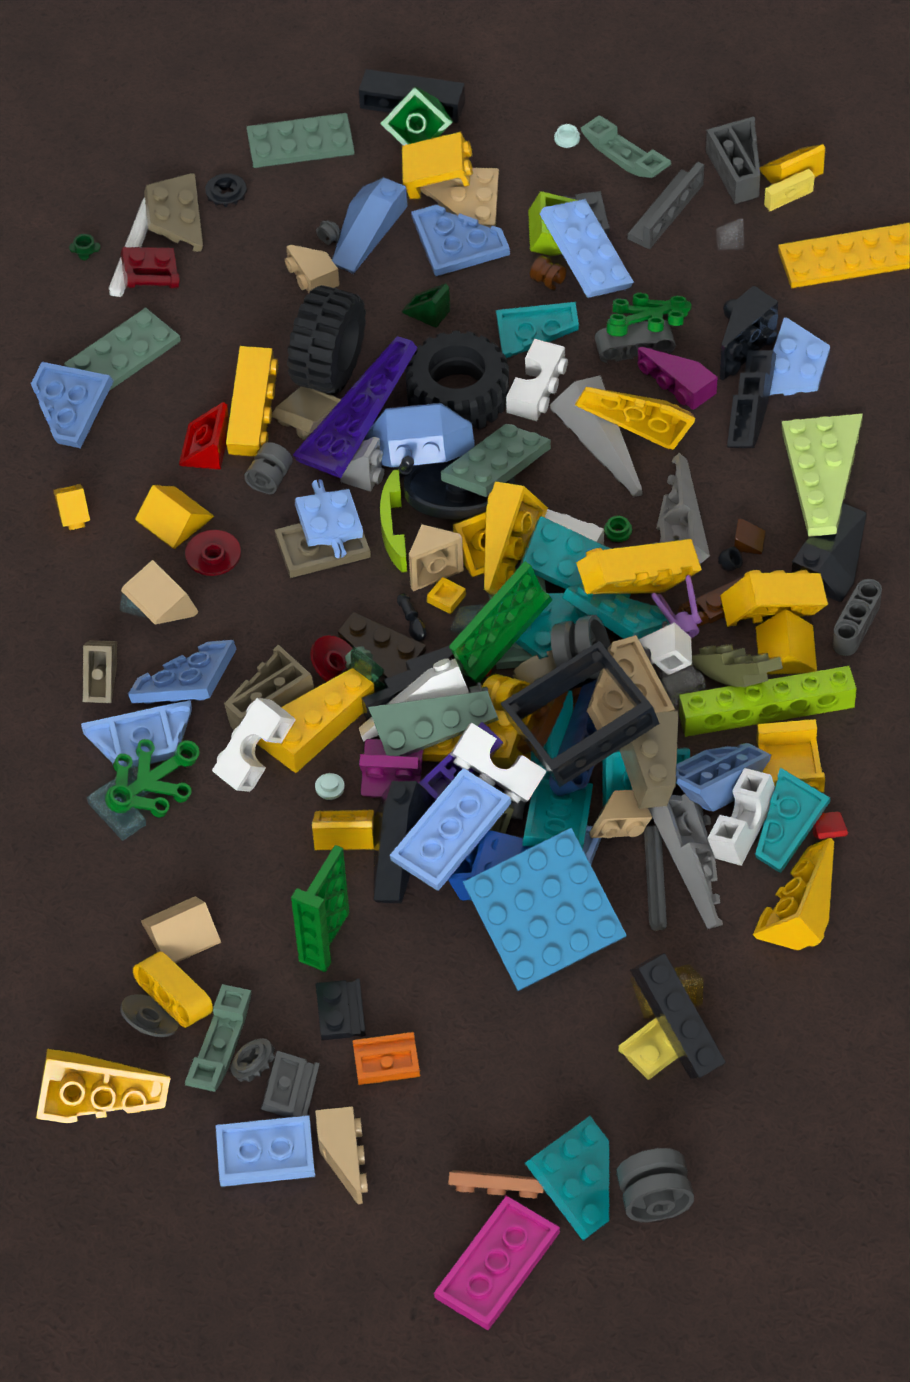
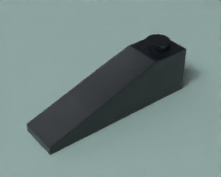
M843 503L837 533L809 537L792 561L791 573L801 570H807L809 573H821L826 596L842 602L855 581L867 513Z
M392 781L381 796L374 819L375 902L402 903L411 873L392 862L390 854L431 807L434 799L417 781Z

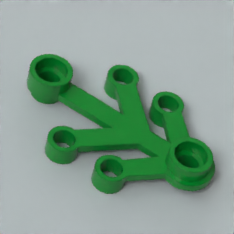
M645 293L633 294V306L629 305L628 300L615 299L613 300L612 311L618 314H612L610 319L607 320L606 332L612 336H624L628 334V325L648 320L647 329L649 331L661 332L664 330V319H662L664 314L668 315V324L681 326L684 324V317L688 316V311L691 310V303L683 296H673L667 301L651 300L649 295ZM624 313H631V314H633V315L625 316V315H622V314H624Z
M148 739L140 740L135 750L139 757L136 781L127 786L128 772L133 764V760L128 754H119L113 764L114 769L117 771L115 786L110 787L106 792V805L116 813L128 812L133 807L150 810L158 818L164 817L170 808V804L165 798L158 797L154 800L136 795L142 791L173 796L177 802L187 801L192 793L191 787L188 784H173L159 780L180 766H192L199 756L198 746L188 740L180 742L173 757L150 771L151 756L155 746ZM141 747H147L149 752H144ZM181 754H187L190 759L184 758ZM119 761H125L128 766H121ZM177 790H183L187 795L182 796ZM115 798H122L124 803L118 802ZM155 805H162L164 810H158Z

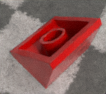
M220 403L189 423L179 462L180 466L221 470L229 425L228 405L226 403Z

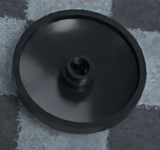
M460 457L447 462L414 465L412 472L406 475L404 479V495L407 502L417 511L436 518L465 520L484 513L488 504V496L484 497L441 480V471ZM515 477L511 478L506 483L515 484Z

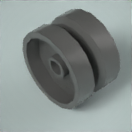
M592 614L581 617L576 621V624L573 621L557 623L552 627L551 648L556 667L567 662L598 641L608 650V647L611 645L604 624L597 615ZM600 671L590 676V678L598 679Z
M670 1148L645 1150L630 1156L617 1168V1179L620 1190L623 1192L626 1215L631 1220L652 1222L673 1218L688 1210L694 1203V1193L691 1182L687 1178L688 1170L685 1158L679 1151Z

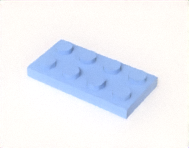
M586 199L543 207L540 216L587 298L625 290L633 285L634 282Z
M463 768L390 854L391 861L439 891L509 807L511 798Z

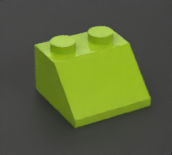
M540 191L528 210L530 251L545 255H562L541 218L540 212L543 207L578 200Z

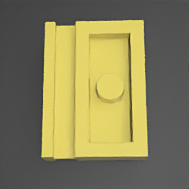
M657 1018L653 1019L619 1045V1051L648 1080L678 1058Z

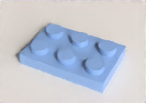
M309 1115L216 1125L221 1187L315 1177Z

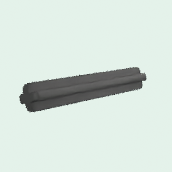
M653 825L645 828L644 839L649 925L653 931L664 930L667 927L662 836L657 826Z

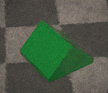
M415 86L381 122V125L402 145H408L439 137L453 121L438 98Z

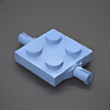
M318 479V483L317 480L312 482L315 494L295 498V507L308 547L322 544L331 545L335 557L339 558L341 555L342 558L346 555L343 543L351 539L363 538V528L350 490L326 492L323 481Z

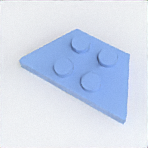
M783 318L773 349L776 353V361L770 395L783 393L784 396L797 392L818 391L830 353V345L790 319Z
M187 700L81 723L83 734L113 764L116 757L124 753L132 758V768L138 766L139 757L135 750L142 739L152 741L155 746L150 764L168 760L174 756L178 744L182 742L192 712L191 701ZM141 747L144 752H149L147 747ZM119 761L121 766H128L125 761Z

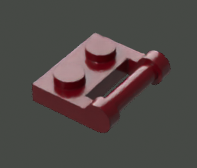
M122 247L121 261L126 288H134L135 285L179 288V273H177L174 248Z

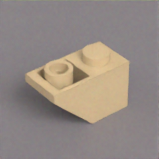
M295 245L287 246L288 258L285 259V264L290 273L294 272L297 275V282L301 290L306 289L309 293L311 289L320 285L332 288L340 286L338 268L327 252Z
M616 790L601 810L589 835L591 838L636 837L644 832L652 819V815L648 808L639 809L633 790Z

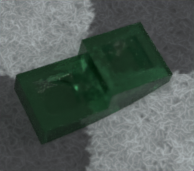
M354 646L351 650L352 668L374 683L375 692L384 690V684L378 679L385 670Z

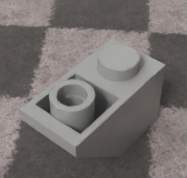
M372 437L361 443L340 478L342 483L370 492L376 483H381L384 476V468L381 465L383 451L380 450V438Z

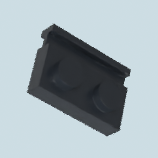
M360 978L355 979L354 982L341 980L316 983L321 1041L350 1038L359 1035L366 1036Z

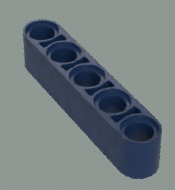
M597 679L583 685L557 756L597 731L587 712ZM594 766L561 787L550 776L549 784L552 791L558 796H565L586 787Z

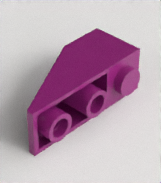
M645 347L638 348V367L641 372L646 375L650 374L656 379L662 389H668L672 392L680 404H686L694 410L717 394L718 377L700 362Z

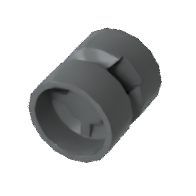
M267 442L259 449L254 458L255 460L250 464L244 477L252 489L270 495L277 490L283 477L292 465L293 458L281 445Z

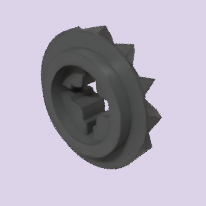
M264 1038L253 1040L244 1045L232 1061V1075L240 1082L245 1080L251 1082L255 1076L261 1077L262 1072L265 1069H269L268 1064L275 1058L273 1054L274 1046Z

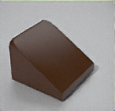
M738 518L734 547L739 552L762 554L766 531L744 519Z

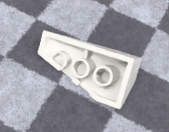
M443 659L436 662L433 668L424 672L387 704L467 694L469 691L456 659ZM372 717L359 727L363 742L366 739L379 735Z

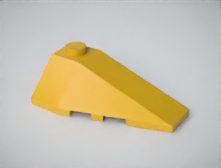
M495 482L488 496L486 507L484 590L491 596H494L516 571L515 566L524 556L537 520L540 516L545 518L548 509L526 487L521 485Z
M831 837L807 847L790 872L794 879L789 881L785 887H780L776 892V896L781 899L772 910L771 907H766L761 914L753 933L756 939L794 950L816 946L823 940L830 912L834 841Z

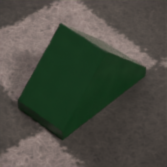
M445 283L416 294L401 312L437 328L450 312L449 286Z

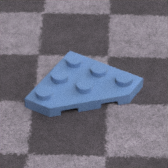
M438 205L411 212L413 222L435 277L510 255V248L501 228L493 225L489 228L479 224L478 220L460 213L457 216L446 212L444 207Z
M41 362L31 382V386L39 400V405L45 419L48 421L51 433L58 444L76 448L82 447L114 382L110 375Z
M234 640L206 642L198 646L199 652L192 654L190 657L185 658L184 655H181L163 664L164 670L157 672L155 675L150 676L149 673L138 677L128 693L131 703L151 704L161 701L178 702L180 700H205L210 698L236 651Z

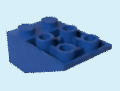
M489 830L450 876L448 881L460 900H471L463 884L464 881L531 847L522 846L523 838Z

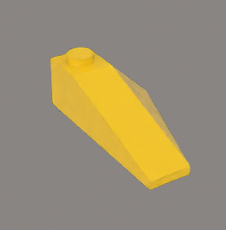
M585 387L575 402V406L672 450H674L696 419L691 412L665 400L592 387Z
M47 1049L36 1119L71 1123L78 1122L77 1116L96 1113L97 1119L107 1117V1111L124 1109L127 1113L165 1108L170 1076L78 1053Z

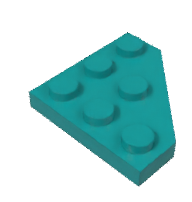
M583 584L566 588L562 597L587 615H597L605 627L623 639L635 635L640 639L670 625L658 606L629 599L622 595L586 594Z
M547 593L552 601L515 642L533 657L538 655L539 659L548 657L546 652L552 650L551 631L555 624L565 621H573L576 624L579 618L588 616L563 599L564 593Z
M589 1116L525 1163L582 1240H585L609 1221V1140L591 1116Z

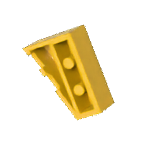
M752 570L745 573V577L720 595L727 627L736 626L739 620L752 618L753 623H760L763 621L762 617L776 615L784 609L799 617L815 615L828 605L821 573H809L807 570L795 573H785L784 570L761 573L760 570Z

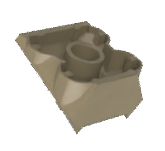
M301 386L275 408L271 417L277 419L278 423L283 426L296 428L297 436L306 440L341 399L328 393Z

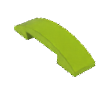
M393 470L384 485L381 495V531L384 546L390 559L401 572H407L404 534L393 535L391 508L402 507L399 470Z

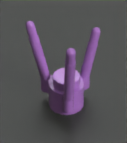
M687 575L685 579L691 615L686 611L675 615L661 594L652 593L651 597L670 625L676 623L692 639L698 635L699 628L697 624L701 623L702 620L697 611L691 576Z

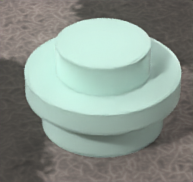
M564 124L557 129L554 140L560 147L571 148L579 143L580 134L575 126Z
M334 773L321 775L315 783L316 793L326 800H334L340 797L345 789L343 779Z

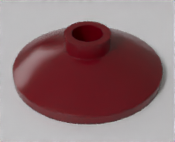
M208 530L197 534L188 542L185 549L187 564L195 572L207 576H216L232 570L238 564L241 557V547L238 540L232 534L221 530Z
M332 635L322 636L311 647L310 656L313 667L320 677L328 682L348 671L345 656L353 648L339 637Z

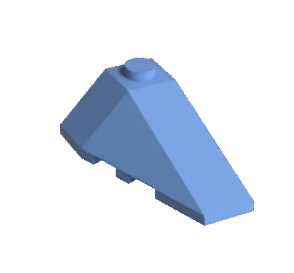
M382 178L362 187L350 202L340 238L338 239L332 259L336 267L353 274L407 208L406 186Z

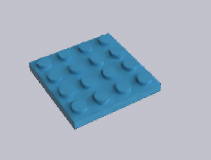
M572 828L463 882L517 991L627 936Z

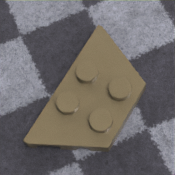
M187 174L146 185L144 195L148 230L158 235H164L176 243H179L180 240L194 246L193 251H202L203 241L195 174Z

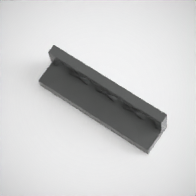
M697 162L689 172L681 169L630 230L628 240L651 249L704 185V164Z

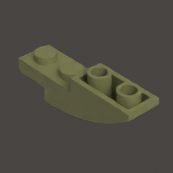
M732 644L699 648V654L692 655V664L706 676L717 682L735 687H747L768 681L767 672L783 668L781 657L769 658L768 653L751 656V654H746L745 648L733 649Z

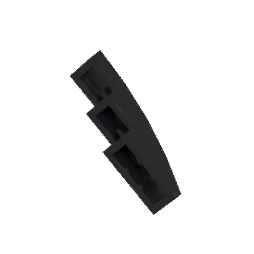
M773 350L747 351L745 373H740L738 395H733L727 442L728 448H755L762 428L773 381L776 353Z
M449 646L406 661L407 671L384 679V690L362 697L363 714L366 720L372 717L368 707L386 705L424 672L433 668L436 662L443 659H455Z

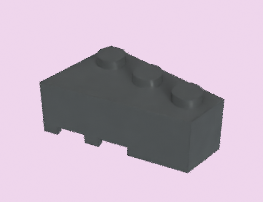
M755 116L707 129L706 153L734 203L737 204L758 198L760 167L755 132Z

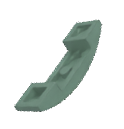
M600 115L581 127V132L596 149L631 174L653 178L671 165V160L652 149L646 153L618 135L617 126Z
M222 984L213 1007L214 1016L198 1058L194 1057L185 1080L186 1086L214 1092L218 1089L230 1066L251 999V990Z

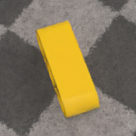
M157 952L133 967V975L137 983L181 1026L189 1027L212 1013L213 1004L207 993L165 953Z

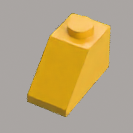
M81 484L53 490L62 526H68L69 530L85 527V522L90 521Z

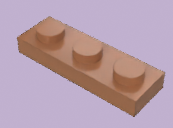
M451 1170L449 1172L448 1185H456L455 1191L473 1193L475 1187L487 1188V1194L506 1195V1190L519 1191V1197L538 1198V1193L545 1192L535 1177Z

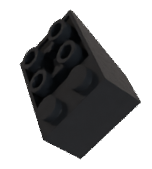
M752 286L735 302L721 346L720 379L722 381L729 375L734 376L738 373L741 365L746 362L747 351H759L765 345H771L777 337L778 301L756 286Z

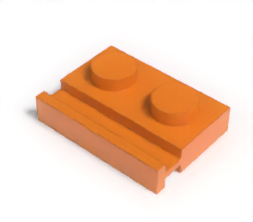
M414 1032L353 1040L358 1085L420 1077Z

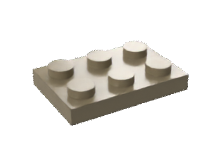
M301 523L275 529V537L290 578L371 557L364 532L363 538L344 542L346 555L342 558L341 555L339 558H336L331 545L322 544L308 547Z

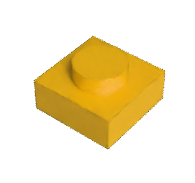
M442 577L428 593L427 603L451 614L465 598L466 588Z

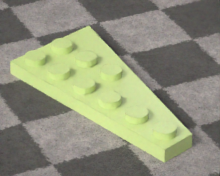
M863 414L782 421L783 437L808 537L837 533Z

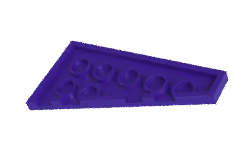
M397 336L294 452V458L302 464L341 478L416 352L417 346L411 340Z

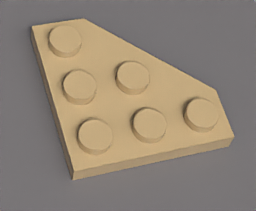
M473 168V175H470L469 186H464L461 178H455L420 187L422 193L434 199L439 206L446 209V212L457 216L460 213L478 220V223L489 228L492 225L496 227L499 168Z
M637 635L612 642L608 647V652L650 702L655 713L674 711L675 708ZM604 668L599 673L587 709L597 731L634 708V705Z

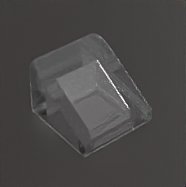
M738 219L716 229L717 250H744L743 219Z

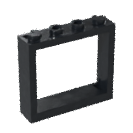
M600 641L584 649L567 662L560 664L556 669L543 677L536 679L532 684L501 703L508 721L559 787L660 724L653 706ZM604 668L634 705V708L551 759L522 719Z

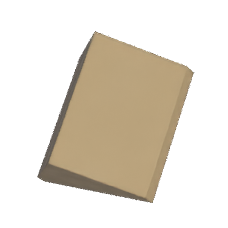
M421 525L409 552L410 584L413 591L438 582L442 577L448 578L464 571L462 537L459 533Z
M153 560L121 589L155 625L194 617L198 614V610L188 594Z
M196 896L141 920L156 950L165 953L174 963L221 943L206 903Z

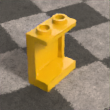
M461 132L402 146L403 185L406 186L410 199L421 198V186L450 179L461 178L464 186L470 185V175H473V168L469 157L472 156V148L469 141L465 142Z
M816 719L757 724V746L759 749L771 754L770 761L762 773L772 776L775 787L781 767L816 790L824 792L825 774L821 769L816 740Z

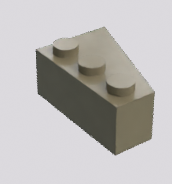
M277 645L273 649V656L266 663L262 662L257 667L258 672L250 681L245 680L224 703L230 727L233 730L241 724L246 716L248 706L256 698L272 700L282 707L314 689L311 674L281 646Z
M678 711L656 713L659 725L619 749L639 809L667 806L675 788Z

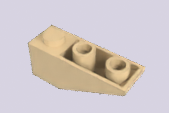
M353 1107L315 1110L320 1153L357 1204H363L362 1193L368 1192L366 1173L360 1174L359 1165L365 1164L363 1145L357 1146L356 1137H362L361 1118H354Z

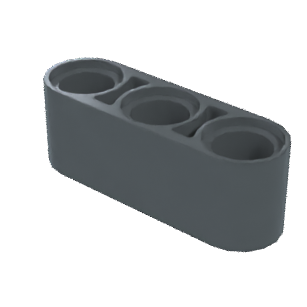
M664 320V330L661 332L649 331L647 329L648 321L628 325V334L624 336L609 335L606 332L607 328L599 330L595 334L594 339L600 360L603 363H607L608 360L634 359V356H638L639 347L671 353L675 349L676 344L670 324H668L667 320Z
M874 579L860 581L834 626L832 646L839 655L848 656L857 651L879 611L882 586L878 581Z

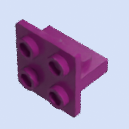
M366 739L364 754H360L359 767L362 771L361 795L363 797L381 798L392 781H417L419 783L422 773L423 750L408 756H387L381 739Z

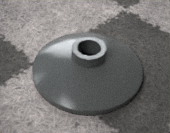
M130 995L121 1003L120 1010L124 1019L143 1034L155 1037H168L173 1035L178 1029L179 1023L150 996Z

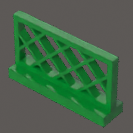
M526 561L523 562L449 646L461 673L476 684L488 674L552 601L550 595L542 590L532 566Z
M336 845L333 847L307 892L297 888L291 897L299 962L327 972L331 965L330 945L349 915L344 852L342 847Z

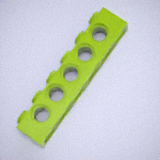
M850 666L768 679L766 682L747 687L727 686L680 694L679 717L684 735L687 737L855 708L857 688Z

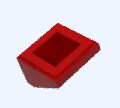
M837 811L822 813L812 828L813 835L817 839L843 837L848 834L843 817Z

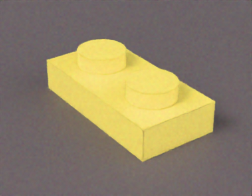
M807 169L765 188L764 206L769 211H772L813 192L815 175L810 169Z

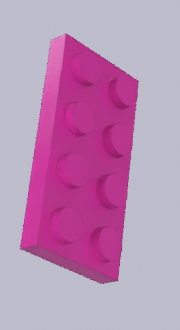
M506 1196L434 1292L435 1299L489 1331L559 1235L560 1227Z

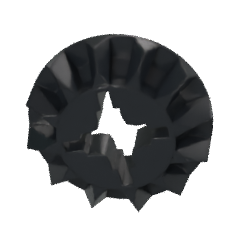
M220 174L208 181L205 192L208 201H213L215 206L223 204L227 207L229 203L237 205L238 200H244L247 188L245 181L241 177L234 174ZM228 188H230L231 192H226L225 194H222V190L226 191Z

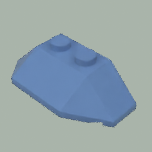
M442 403L387 408L376 419L364 438V441L372 437L380 438V450L383 451L381 465L391 468L399 467L401 460L406 456H411L414 459V465L441 463L463 456L475 447L472 423Z
M749 743L739 744V747L726 746L704 750L676 764V783L691 801L701 805L705 810L714 812L735 801L732 790L744 768L763 772L770 761L771 754Z

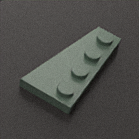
M488 691L368 707L387 756H408L463 734L470 723L478 726L482 721L487 725L499 720Z

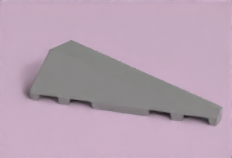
M601 376L573 382L550 404L551 411L562 419L563 424L579 437L580 442L604 467L606 466L614 474L618 482H621L633 497L641 496L642 487L619 426L575 406L576 400L585 387L605 390Z
M678 453L672 459V462L676 464L675 476H668L667 480L668 484L673 485L672 491L669 495L666 494L663 497L656 529L660 530L661 534L659 543L692 539L699 563L701 564L710 557L688 461L683 455Z
M686 794L682 796L671 795L667 806L648 809L707 929L721 926L723 921L718 918L714 906L720 903V895H712L711 881L718 879L716 861L707 839L708 834L705 828L706 825L711 824V818L708 815L703 816L701 805L691 801Z

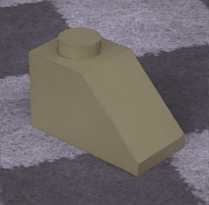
M89 640L83 645V702L112 703L117 670V641Z

